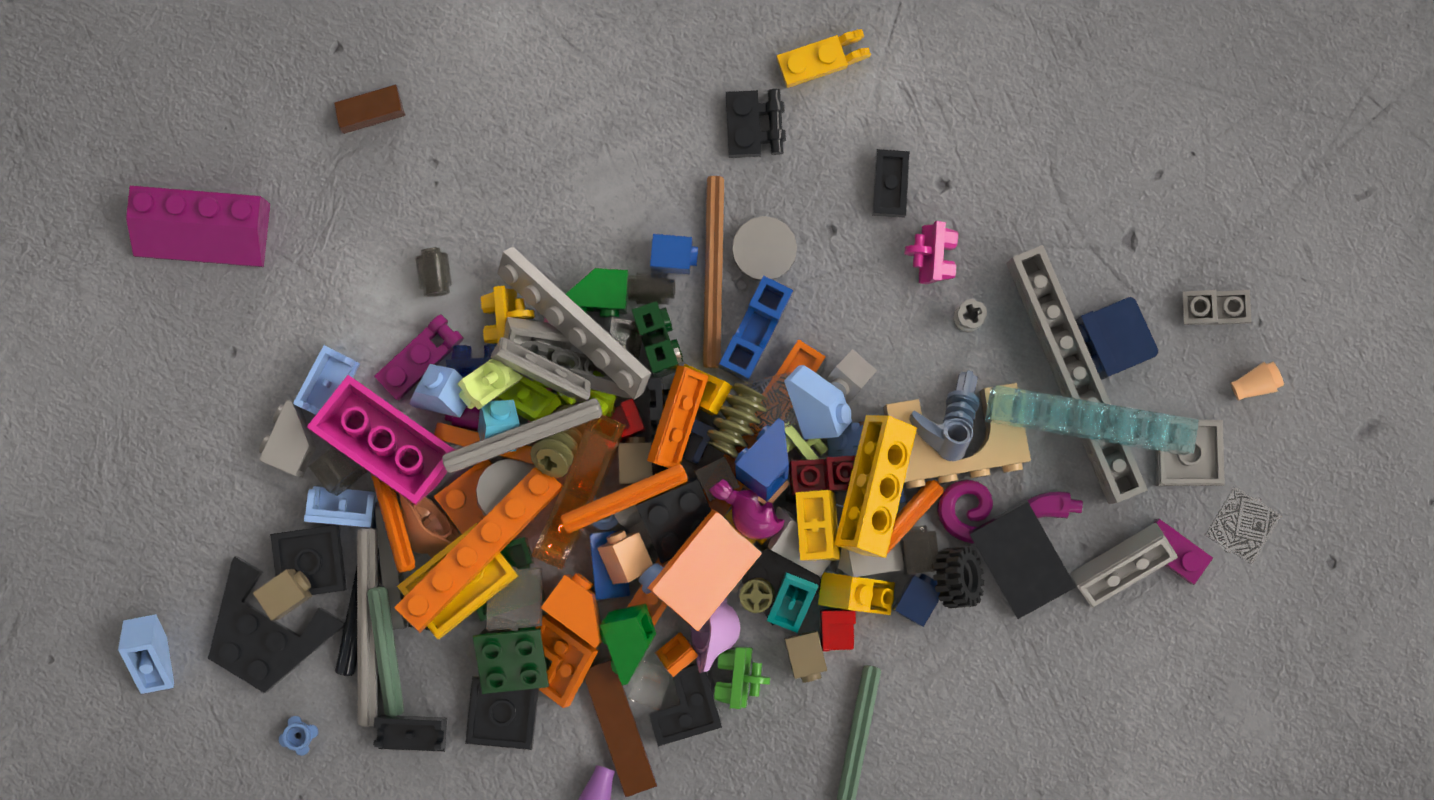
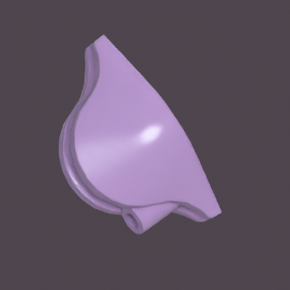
M727 598L724 599L699 631L694 630L690 626L692 645L699 655L696 658L699 673L709 671L715 658L720 653L730 649L739 637V618L734 609L727 604Z

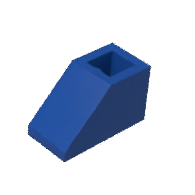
M780 418L771 426L769 424L764 426L759 432L755 444L750 449L744 448L735 460L736 479L766 502L788 479L789 463L784 421Z

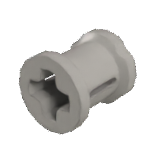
M974 299L964 301L954 312V324L962 332L975 331L984 323L987 316L986 307L982 302ZM967 310L969 313L975 312L977 314L973 322L971 319L965 320L963 318Z

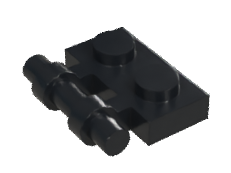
M769 89L767 91L768 102L758 103V90L726 92L729 158L761 157V144L769 143L771 155H781L784 153L783 142L786 141V131L782 129V113L785 112L784 102L781 101L780 89ZM769 115L768 131H760L759 116Z

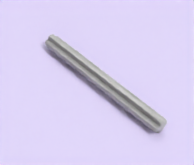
M361 528L357 531L358 724L363 727L374 726V718L378 716V664L367 595L369 589L378 587L377 530L374 528Z

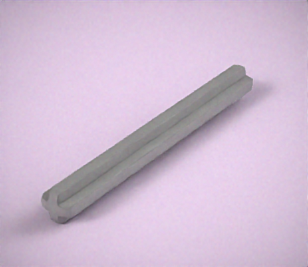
M592 398L446 453L442 456L443 465L448 473L459 471L600 418L602 416L601 406L596 398Z

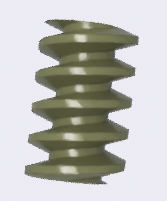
M741 383L733 385V389L738 396L729 394L726 397V400L732 407L722 406L720 408V412L726 419L715 418L713 421L719 431H707L708 437L713 442H706L735 459L739 455V452L736 450L737 446L748 447L742 436H754L755 434L748 426L749 423H761L760 419L755 415L756 411L764 413L768 411L761 403L762 400L768 399Z
M563 404L558 406L553 413L574 405ZM591 421L536 441L530 453L535 467L550 477L558 478L567 474L569 466L572 465L574 457L578 454V449L581 448L583 440L587 437L588 429L592 425Z

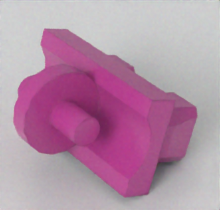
M935 221L934 224L923 225L922 234H915L914 245L905 246L904 254L914 256L913 267L919 268L918 283L931 284L953 279L956 276L955 262L943 260L944 249L953 250L956 248L958 232L945 228L946 222Z

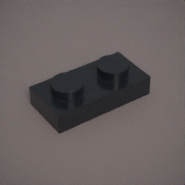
M877 149L872 216L905 218L910 151Z

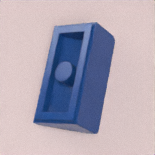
M618 531L589 534L596 600L630 596L629 583L612 584L597 549L608 543L606 537Z

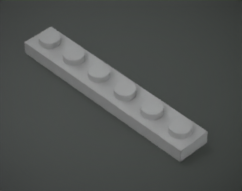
M513 246L503 251L497 272L502 280L509 284L529 305H532L552 326H555L568 338L572 345L580 349L596 367L605 372L620 389L624 390L634 400L644 393L651 372Z

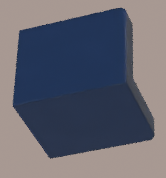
M695 419L683 459L698 466L708 446L706 442L711 440L707 435V431L715 430V428Z

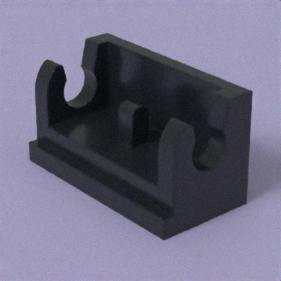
M380 715L374 718L377 738L374 740L373 745L378 747V749L445 752L447 717L399 715L390 717Z

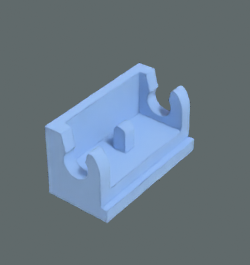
M324 345L293 404L316 415L346 376L354 377L360 363Z
M313 486V489L308 491L304 522L376 528L375 504L378 501L376 492Z

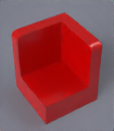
M633 398L621 402V406L615 408L611 418L605 415L600 421L609 445L646 431Z
M820 610L822 651L854 649L856 611Z

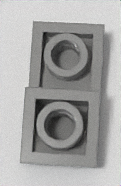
M1250 290L1182 292L1184 325L1251 324Z

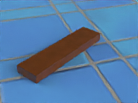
M611 660L590 667L584 679L625 797L657 787V782L623 685H621L618 674H615L612 670Z

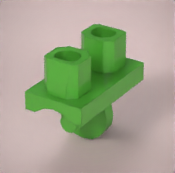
M736 647L735 650H726L718 655V668L733 670L732 683L721 681L716 683L715 700L730 704V708L733 709L747 708L749 683V696L759 697L760 684H770V677L761 676L762 663L753 662L750 675L753 648Z

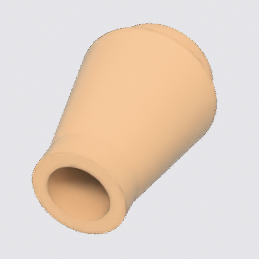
M1263 362L1238 380L1230 383L1238 401L1248 397L1274 393L1278 391L1277 388L1284 386L1280 371L1274 362L1268 364Z

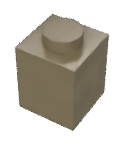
M645 437L625 438L626 444H618L620 485H632L653 475L652 463L647 461L651 443H645Z
M286 569L253 592L271 621L281 619L312 597L308 590L311 588L310 582L301 571L296 572L295 569Z
M814 630L784 638L793 677L795 679L801 678L802 683L821 679L820 672L827 671L818 631Z

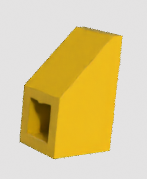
M824 572L821 579L818 605L891 615L895 582Z

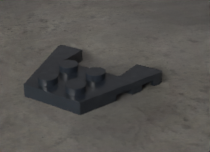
M235 556L231 562L208 659L261 692L266 693L299 666L309 655L325 644L336 632H339L344 627L345 622L325 609L318 608L305 631L300 636L276 620L271 621L266 614L245 602L263 571Z

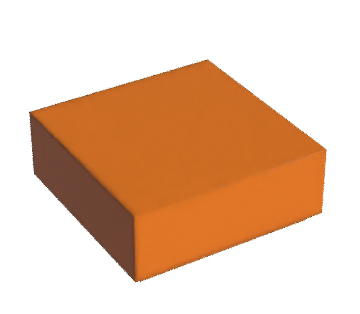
M681 632L655 652L666 670L673 677L699 656Z

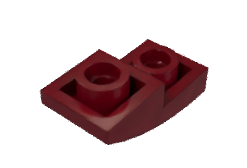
M856 455L790 461L791 496H796L795 493L821 490L833 492L847 491Z

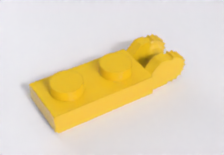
M862 29L844 33L839 37L836 35L777 55L776 59L786 88L846 69L848 65L870 57L869 48H860L847 55H844L842 49L843 46L856 43L864 38Z

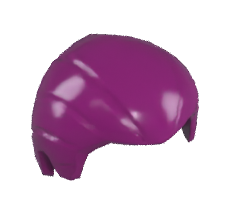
M721 479L709 489L714 497L725 500L728 504L732 505L733 523L743 536L751 539H765L774 536L783 528L785 520L777 518L774 513L773 503L766 502L763 506H760L758 495L752 490H733L725 479Z

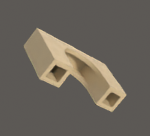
M1017 383L988 387L979 391L986 432L980 448L968 458L958 461H947L916 432L904 481L906 489L926 486L925 479L938 478L939 484L957 481V474L970 472L971 478L991 475L990 469L1002 467L1003 473L1023 470L1022 463L1030 462L1031 458ZM919 399L886 404L883 407L885 415L910 425L912 424L909 418L914 410L922 415Z

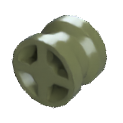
M752 578L740 590V603L744 609L752 613L765 611L771 606L775 598L773 585L765 578Z

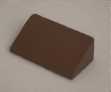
M397 85L334 102L339 129L344 134L406 116Z

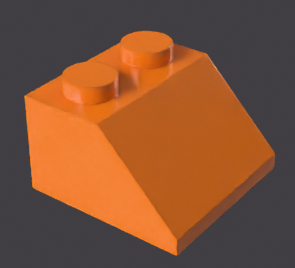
M575 573L574 576L565 574L541 606V609L596 648L602 643L600 636L601 619L598 600H596L595 592L591 590L594 584L580 573Z

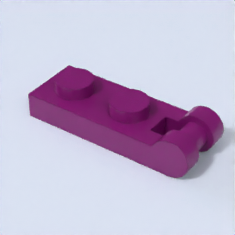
M442 314L435 317L415 339L374 376L397 401L422 379L429 364L438 365L463 341L464 337L447 325L448 320ZM437 334L444 340L439 347L431 341Z

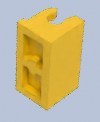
M821 490L795 493L800 561L840 560L839 547L834 545L838 531L835 492Z

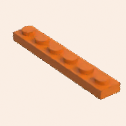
M534 467L394 607L395 610L421 633L563 489V485L554 477H550Z

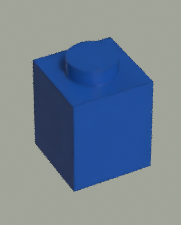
M653 234L650 261L651 271L690 275V267L697 266L698 247L692 246V237Z

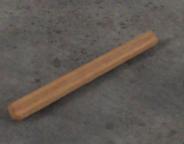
M709 176L707 178L703 366L713 369L719 368L721 361L724 178L721 176Z

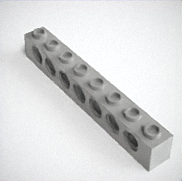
M1041 245L1012 257L1006 265L1108 504L1118 503L1148 491L1044 246Z

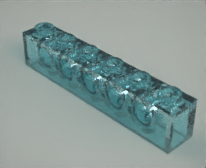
M998 385L990 389L985 422L1178 455L1194 453L1199 424L1198 419Z

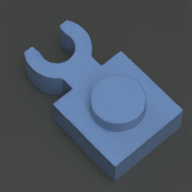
M851 422L839 437L827 438L828 457L856 455L863 425L860 426V423Z

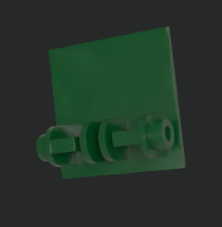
M520 620L515 631L473 635L482 694L549 687L541 628L535 629L530 620Z

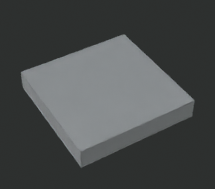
M1156 420V486H1224L1223 420Z

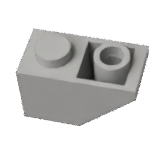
M852 349L825 380L841 390L846 403L849 404L877 370Z
M286 399L285 404H281L274 414L273 422L276 424L271 435L267 434L260 445L259 452L262 454L259 460L289 474L303 478L315 452L316 445L310 430L307 429L308 424L302 408Z

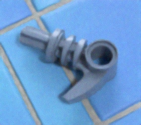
M970 370L960 372L955 391L947 395L946 415L943 424L936 425L915 410L909 418L912 426L917 427L916 432L928 445L936 449L938 454L947 461L962 459L973 437V420L975 419V412L979 408L980 401L975 395L978 377Z

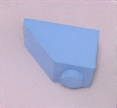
M429 364L409 404L415 408L460 418L467 406L459 397L462 389L458 386V382L463 377L455 369Z
M799 365L784 380L804 440L839 437L852 422L851 409L846 403L843 392L805 365Z
M157 615L123 620L118 651L139 692L144 694L174 688L168 640Z

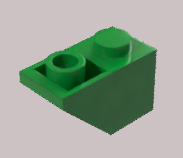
M595 268L570 289L566 295L586 314L587 311L600 312V317L619 318V313L627 314L628 270Z
M646 603L610 611L600 624L601 640L608 646L611 655V667L613 672L618 674L621 685L629 683L656 635Z

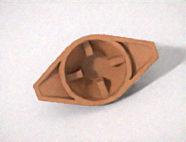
M399 494L401 513L412 551L421 554L428 553L433 558L461 535L448 516L427 497H424L415 505Z

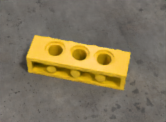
M889 415L865 416L834 545L864 556L886 558L917 427Z

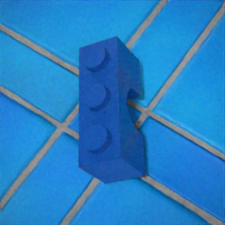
M763 275L749 303L746 314L719 363L720 369L749 382L792 296V289Z

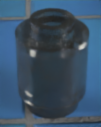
M438 247L422 249L421 255L415 257L419 289L423 290L424 297H437L449 294V286L452 285L448 254L441 252Z
M637 272L636 275H629L627 287L628 300L636 301L637 305H646L657 301L658 305H668L669 299H675V279H670L668 272Z

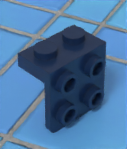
M1133 297L1125 298L1075 319L1101 380L1154 358L1158 354L1156 343Z

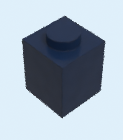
M921 573L919 578L911 575L893 605L892 610L917 625L924 627L939 601L938 596L940 592L935 590L937 581H934L933 578L924 573Z

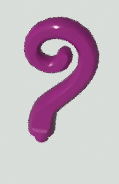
M961 480L945 489L939 499L937 512L941 524L950 535L963 542L975 544L968 532L977 527L964 524L958 519L955 513L956 502L965 494L975 495L978 498L979 504L976 508L968 510L966 516L970 521L979 522L985 520L993 509L992 495L986 486L977 481ZM1047 492L1027 500L1037 518L1067 519L1069 512L1082 513L1083 501L1071 499L1070 492Z

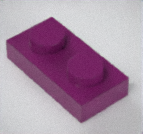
M1156 519L1154 523L1158 524L1178 555V558L1165 566L1191 585H1195L1213 557L1161 519Z

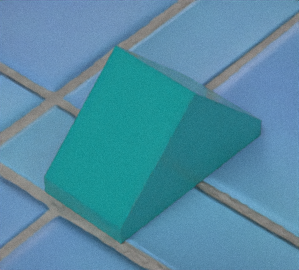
M785 572L767 621L798 633L818 589V585Z

